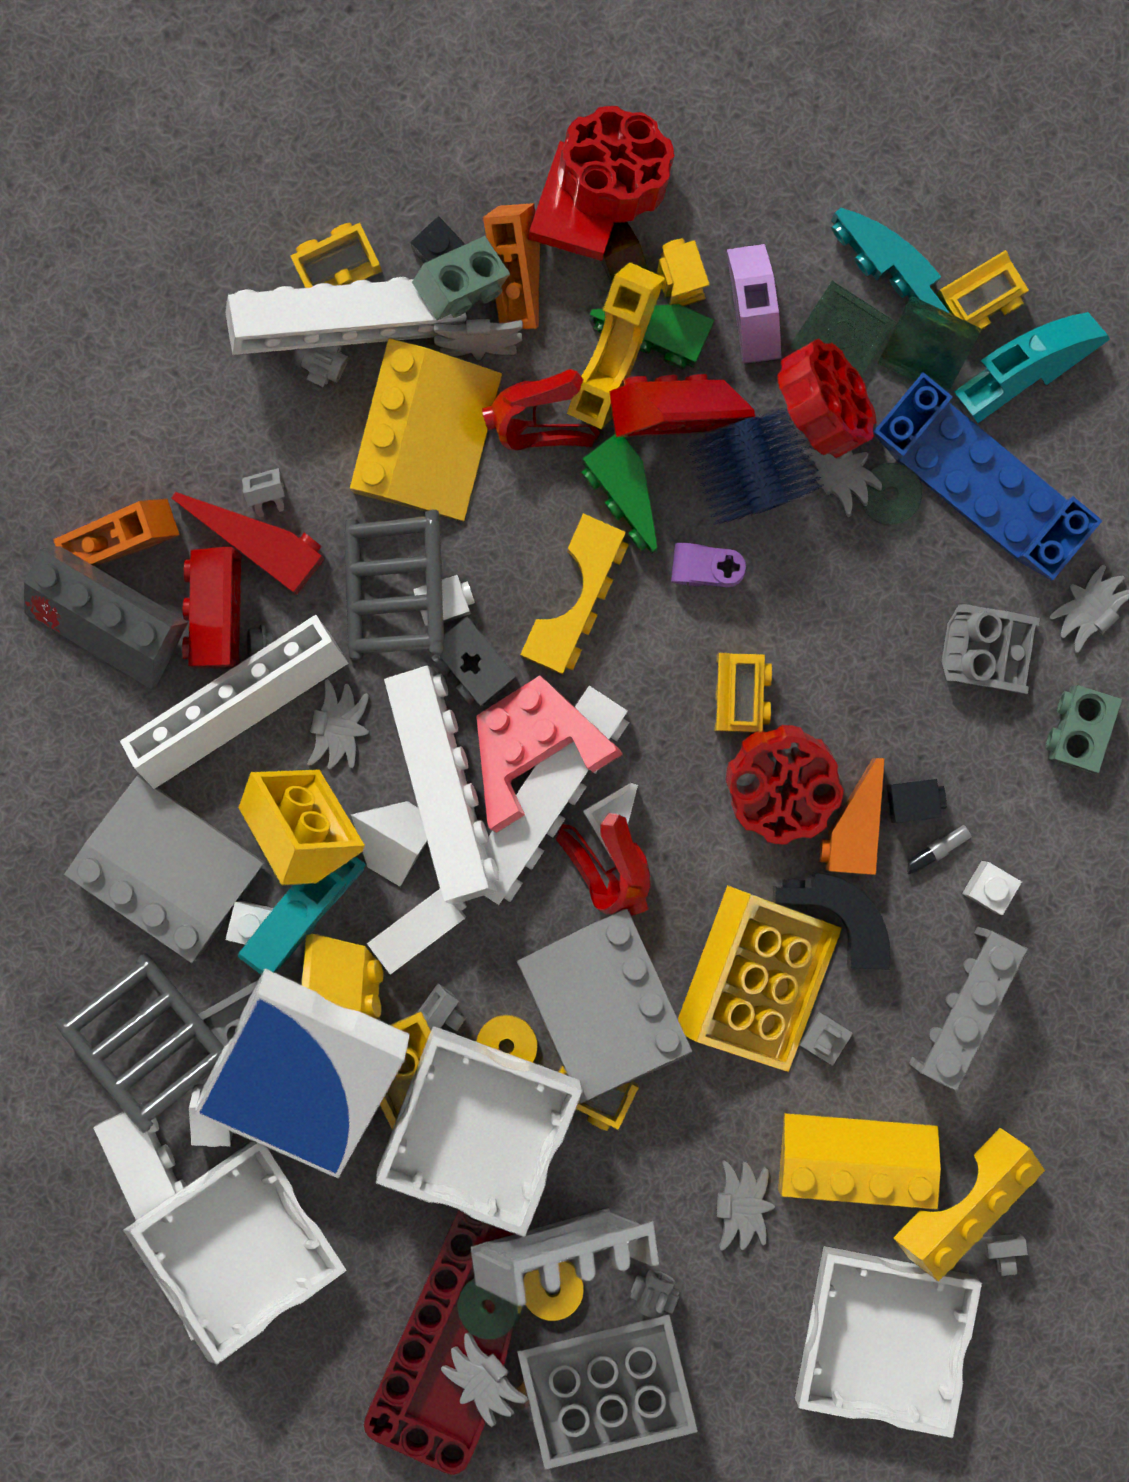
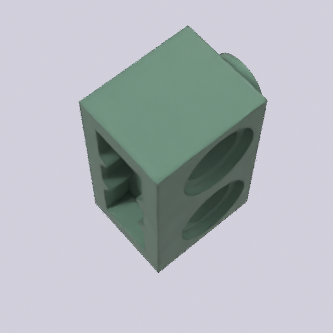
M483 236L424 263L412 283L436 320H440L450 314L453 318L461 316L474 303L480 300L485 304L497 298L502 293L501 286L510 273L486 236Z
M1080 685L1071 686L1069 692L1064 691L1057 707V713L1062 714L1058 728L1052 727L1045 745V749L1050 751L1048 760L1088 773H1099L1122 699ZM1084 699L1091 701L1095 707V714L1089 721L1081 718L1078 712L1079 704ZM1072 736H1077L1083 743V751L1076 758L1072 757L1066 748L1067 741Z

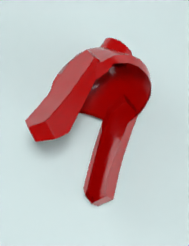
M572 369L542 380L523 381L512 385L496 397L492 406L482 408L487 430L496 429L501 444L508 450L517 451L530 447L544 446L592 447L600 435L597 428L591 425H536L535 411L537 405L571 400L579 393L584 379L577 371ZM533 406V421L511 418V416L520 413L526 407ZM527 427H589L595 436L571 430H553L522 434V432Z
M608 813L601 823L600 836L616 865L608 871H605L577 829L571 825L562 824L555 840L567 853L589 887L593 905L604 914H613L628 909L630 916H634L647 911L649 907L646 898L651 888L649 867L643 851L632 840L626 817ZM563 829L574 830V832L586 846L590 854L593 856L595 861L598 863L602 871L608 877V888H606L589 854L585 851V849L580 845V843L577 840H575L568 832L564 831ZM615 869H618L620 873V881L612 873Z

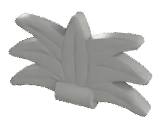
M490 319L466 320V324L460 325L434 323V332L440 335L434 336V344L443 347L440 349V353L452 357L472 353L476 360H481L485 352L499 355H515L517 353L515 344L522 341V333L517 332L523 329V321L490 323Z
M806 448L807 450L801 453L802 455L807 453L812 455L808 460L810 462L814 461L815 464L813 462L812 464L819 470L813 477H822L819 478L820 480H817L818 484L822 485L821 488L827 495L833 493L838 497L847 517H850L852 514L851 493L864 506H867L868 491L866 484L879 491L882 490V483L879 479L863 467L868 459L867 452L853 455L851 450L838 458L831 454L823 456L811 448Z
M1101 565L1096 570L1085 589L1074 584L1070 585L1069 588L1074 600L1059 607L1049 617L1050 620L1066 616L1060 632L1061 639L1079 627L1074 642L1075 653L1081 650L1088 637L1096 631L1104 634L1120 618L1116 613L1120 606L1129 600V590L1113 595L1114 590L1125 579L1124 576L1112 577L1101 582L1106 569L1105 565Z
M325 679L324 704L321 711H314L310 730L311 733L316 734V743L313 753L308 760V765H313L329 748L328 769H332L340 761L344 753L347 755L349 767H354L356 759L354 737L368 735L369 733L367 729L357 724L368 702L369 695L367 693L355 705L352 690L348 684H345L341 700L338 703L334 687L328 679Z
M723 1160L725 1187L723 1193L717 1194V1217L723 1218L724 1224L719 1248L721 1250L726 1249L734 1239L737 1230L739 1231V1248L741 1250H745L754 1232L757 1233L760 1243L765 1245L766 1227L761 1213L775 1208L774 1204L762 1199L768 1184L769 1170L764 1167L759 1178L756 1180L751 1167L747 1162L743 1161L739 1181L730 1164Z
M468 1332L464 1335L467 1356L458 1347H453L451 1355L456 1369L444 1365L441 1367V1371L452 1382L465 1389L460 1398V1403L465 1404L474 1400L481 1416L492 1427L496 1425L493 1411L508 1417L514 1415V1411L505 1399L516 1403H525L528 1401V1398L510 1384L506 1377L509 1371L494 1354L489 1357L484 1354L476 1344L472 1334Z

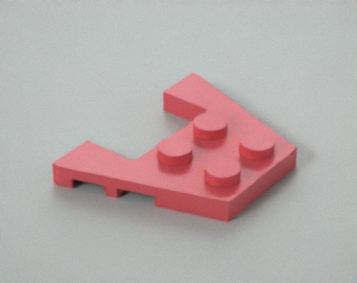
M541 676L536 677L476 716L487 824L489 828L497 833L525 815L511 786V781L572 742H575L587 769L593 773L622 755L621 750Z

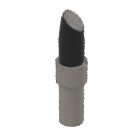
M962 825L942 839H936L927 845L926 849L909 859L907 874H913L934 861L938 862L949 855L948 852L972 838L966 826Z

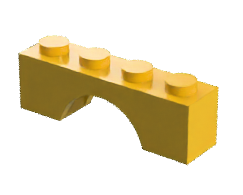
M628 263L615 274L603 311H605V322L599 342L589 364L581 375L584 381L579 393L572 398L567 414L599 429H602L613 418L609 391L624 386V379L630 377L663 286L664 277L632 263Z
M583 513L567 550L579 565L582 573L583 589L580 598L573 608L562 616L553 619H536L520 654L521 657L561 675L564 674L566 668L574 670L582 652V649L576 647L581 633L590 634L598 614L591 612L597 597L605 600L614 580L607 577L613 562L618 565L621 564L629 546L628 543L623 542L626 532Z
M999 1128L974 1154L978 1164V1177L969 1195L959 1204L947 1210L938 1212L920 1210L894 1237V1240L907 1257L938 1282L948 1271L954 1268L956 1263L969 1249L983 1237L992 1225L1010 1209L1015 1201L1045 1171L1032 1150L1002 1128Z

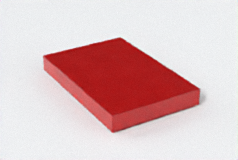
M560 141L529 230L528 239L602 261L614 221L608 217L599 215L589 216L574 206V200L570 194L560 187L557 171L564 142Z

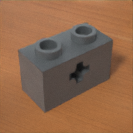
M468 616L444 635V652L431 657L445 675L452 671L461 681L456 689L469 705L477 701L482 707L517 678ZM467 654L471 658L479 656L482 659L478 663L480 671L476 675L471 670L466 673L462 671V668L465 666L462 658Z

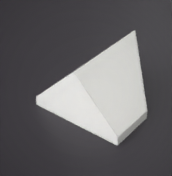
M627 784L583 811L607 852L608 850L600 836L601 823L608 813L619 814L626 817L627 823L629 822L638 787L636 784Z
M405 801L351 814L355 829L365 844L363 855L367 867L401 887L427 843L419 808Z

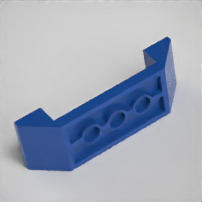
M922 372L873 431V434L897 462L1014 559L1051 581L1054 580L1103 520L1074 496L1066 499L953 406L949 402L953 396Z

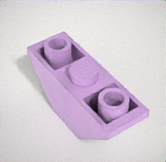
M765 244L727 249L743 364L781 359L779 308L774 274Z

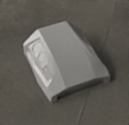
M967 604L958 605L947 623L941 662L946 680L1028 694L1029 686H1026L1035 627L1039 626L1040 618Z

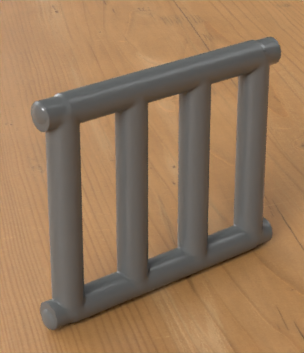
M434 509L426 511L423 517L360 524L358 520L346 519L344 541L349 659L358 660L363 658V654L421 649H429V653L442 654L444 652L439 511ZM425 532L424 556L364 562L360 560V539ZM426 571L427 594L362 600L361 577ZM427 610L428 633L363 638V615Z
M144 953L136 961L137 966L70 1019L65 1016L55 1023L62 1036L142 1133L149 1131L153 1126L152 1120L212 1072L224 1049L222 1043L147 953ZM148 978L161 996L93 1048L79 1030ZM172 1007L185 1025L117 1078L103 1060ZM196 1036L209 1052V1055L141 1108L127 1090Z

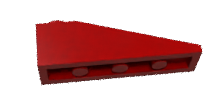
M175 492L171 497L296 595H298L325 560L318 553L322 546L306 533H303L298 538L290 531Z

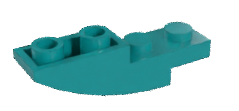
M840 208L834 213L831 219L834 225L831 227V230L843 246L849 243L857 256L854 260L863 274L866 276L872 274L878 281L890 272L893 276L890 279L892 287L899 296L904 298L907 295L916 307L913 309V313L924 328L930 326L934 332H937L950 321L952 315L931 289L940 280L941 275L919 251L894 231L862 214Z
M1089 312L1052 321L1015 338L982 359L981 362L986 369L954 392L975 421L979 423L1037 380L1041 379L1045 385H1048L1109 341L1110 338Z
M355 856L317 883L293 885L261 923L237 957L261 975L265 969L276 973L305 941L306 935L314 931L318 921L363 873L366 864Z

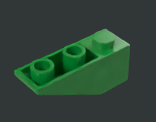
M680 304L656 305L639 351L649 354L652 349L665 355L664 361L676 368L684 370L686 365L694 368L715 320ZM592 309L590 322L595 323L594 330L602 333L604 327L605 311L603 309Z
M614 434L583 458L582 464L585 466V469L581 473L594 490L601 487L609 499L604 503L616 520L619 521L624 517L632 530L628 532V535L640 551L647 548L653 554L658 547L644 464L626 438L616 437V434Z

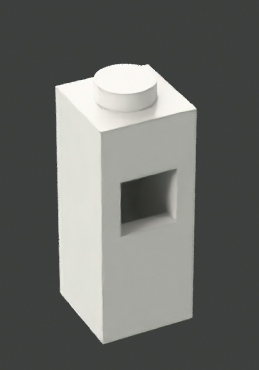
M439 889L367 944L388 973L392 974L464 920L466 916L462 910L467 906L464 902L454 905L444 902L441 889Z

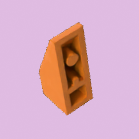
M534 203L497 206L483 217L486 238L510 273L501 286L502 293L496 298L499 323L522 320L523 329H536L539 326L540 243L528 239L529 230L536 212Z
M167 498L138 501L53 540L55 546H61L89 564L97 566L153 547L180 534Z
M873 758L829 830L828 840H821L820 862L826 863L827 871L876 875L884 758Z

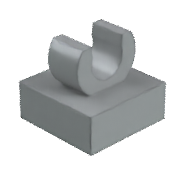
M279 468L242 478L243 494L247 506L254 505L255 512L259 517L264 516L262 504L267 501H274L279 512L284 510L283 497H285Z
M437 983L418 1011H422L430 1029L433 1026L441 1028L445 1023L458 1031L466 1019L461 1015V1012L455 1009L459 1000L451 991Z
M819 1012L799 1045L833 1066L853 1033Z
M1020 1233L982 1237L983 1253L988 1259H996L997 1271L1001 1272V1276L1017 1274L1015 1256L1028 1255L1026 1239Z

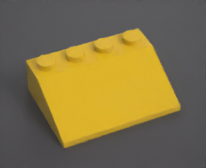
M388 338L350 485L351 491L354 494L424 512L433 509L438 510L440 516L464 522L488 432L482 408L492 406L497 397L502 373L429 348Z
M727 885L678 1017L685 1036L695 1042L789 1072L842 928Z

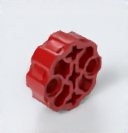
M618 106L598 107L594 113L586 117H577L568 127L557 171L560 187L573 198L574 206L581 212L589 216L599 215L608 217L614 222L633 221L637 215L645 211H654L663 201L675 157L674 148L671 140L663 136L658 129L657 122L650 116L642 112L632 113L624 111Z
M816 339L781 360L782 369L778 373V384L785 398L788 413L797 429L803 432L816 451L823 456L831 454L838 458L874 437L873 427L877 423L876 414L868 397L866 385L857 369L849 363L843 351L832 342L827 344L820 339Z
M781 725L776 730L768 732L757 731L747 737L742 742L741 750L735 759L728 763L726 771V783L732 799L731 805L740 824L746 830L754 831L764 836L767 842L787 845L793 839L801 837L811 839L827 827L828 818L834 810L840 807L843 798V787L837 770L838 764L828 746L822 739H815L811 735L804 733L801 727L793 725ZM792 743L797 744L798 747H792L790 753L785 752L784 749H790ZM771 751L773 756L776 758L775 769L774 761L768 756V753H770ZM800 767H802L801 775H800V777H799V770H800ZM750 773L756 776L749 785L742 786L737 784V780L741 775ZM788 775L791 784H785L784 789L780 793L778 786H783ZM826 783L831 785L830 790L826 794L820 796L813 794L814 789L818 785ZM794 800H796L794 808L800 813V818H797L792 810ZM782 816L784 820H778L777 826H772L771 822H776L778 817Z

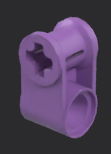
M675 543L671 575L672 583L687 585V582H689L691 586L734 587L744 578L746 563L743 556L737 551L711 548L699 544ZM725 559L733 560V566L739 568V571L732 573L731 578H725L724 572L717 569L718 565L722 566L725 564Z

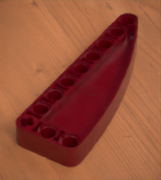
M459 1209L369 1405L364 1420L365 1432L373 1441L450 1475L459 1474L468 1466L486 1421L481 1416L474 1400L465 1404L460 1403V1398L465 1389L452 1382L441 1371V1367L448 1365L456 1369L451 1355V1349L455 1346L467 1356L464 1335L468 1332L472 1334L476 1344L488 1357L494 1354L504 1366L518 1306L477 1286L471 1249L464 1252L458 1251L452 1244V1239L458 1234L468 1235L473 1240V1246L511 1236L515 1233L474 1219ZM451 1270L457 1276V1282L449 1287L442 1286L436 1279V1274L439 1271ZM433 1305L440 1310L441 1317L435 1322H429L422 1318L420 1310L424 1306ZM409 1341H418L424 1346L425 1353L420 1357H412L406 1353L404 1346ZM393 1377H403L408 1382L409 1388L404 1392H395L390 1388L388 1381ZM382 1413L389 1416L388 1423L386 1422L383 1427L377 1426V1418ZM419 1428L427 1433L428 1440L421 1444L413 1443L407 1433L412 1429ZM454 1444L458 1445L464 1454L461 1458L452 1460L444 1455L443 1449L448 1445Z

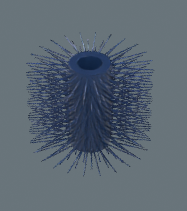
M785 410L776 411L769 415L765 414L761 417L745 419L731 424L724 429H717L722 431L706 434L710 436L696 439L698 441L692 442L698 446L702 444L707 445L697 448L699 449L697 450L698 452L705 455L699 458L703 461H711L704 464L709 468L714 467V469L707 470L709 472L706 473L715 478L705 481L709 484H715L720 481L724 482L711 486L715 491L719 490L722 492L712 495L716 500H718L717 498H728L713 504L716 508L721 506L725 508L716 511L718 515L722 516L729 512L732 513V515L717 520L719 524L721 522H730L737 518L741 519L749 514L755 515L791 502L788 500L803 497L802 495L812 493L811 491L814 492L817 488L820 489L818 485L810 486V488L805 486L808 483H815L814 481H817L815 478L799 481V479L806 478L805 476L809 477L808 475L814 473L811 470L806 472L799 471L809 467L805 463L797 464L805 460L802 456H793L799 454L798 452L803 453L798 448L793 449L798 447L796 445L802 443L798 440H790L793 438L787 434L788 432L793 433L797 437L799 436L792 432L793 429L789 426L784 425L793 422L786 416H783L789 414Z

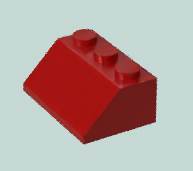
M707 374L685 377V381H678L677 375H666L655 378V382H648L647 376H635L624 379V386L609 391L616 437L707 433L755 417L754 409L724 379L708 380Z
M233 547L191 550L190 559H185L184 581L190 583V598H184L183 619L189 621V636L183 637L182 656L183 659H188L189 667L232 669L240 663L242 554Z

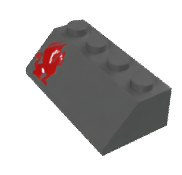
M61 546L40 549L24 582L25 614L152 690L156 688L188 624L187 621Z

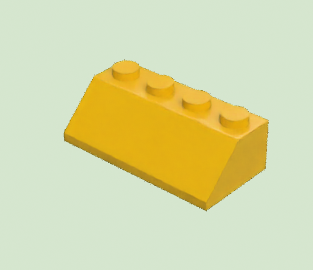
M784 1113L778 1191L782 1197L938 1209L941 1172L938 1126Z

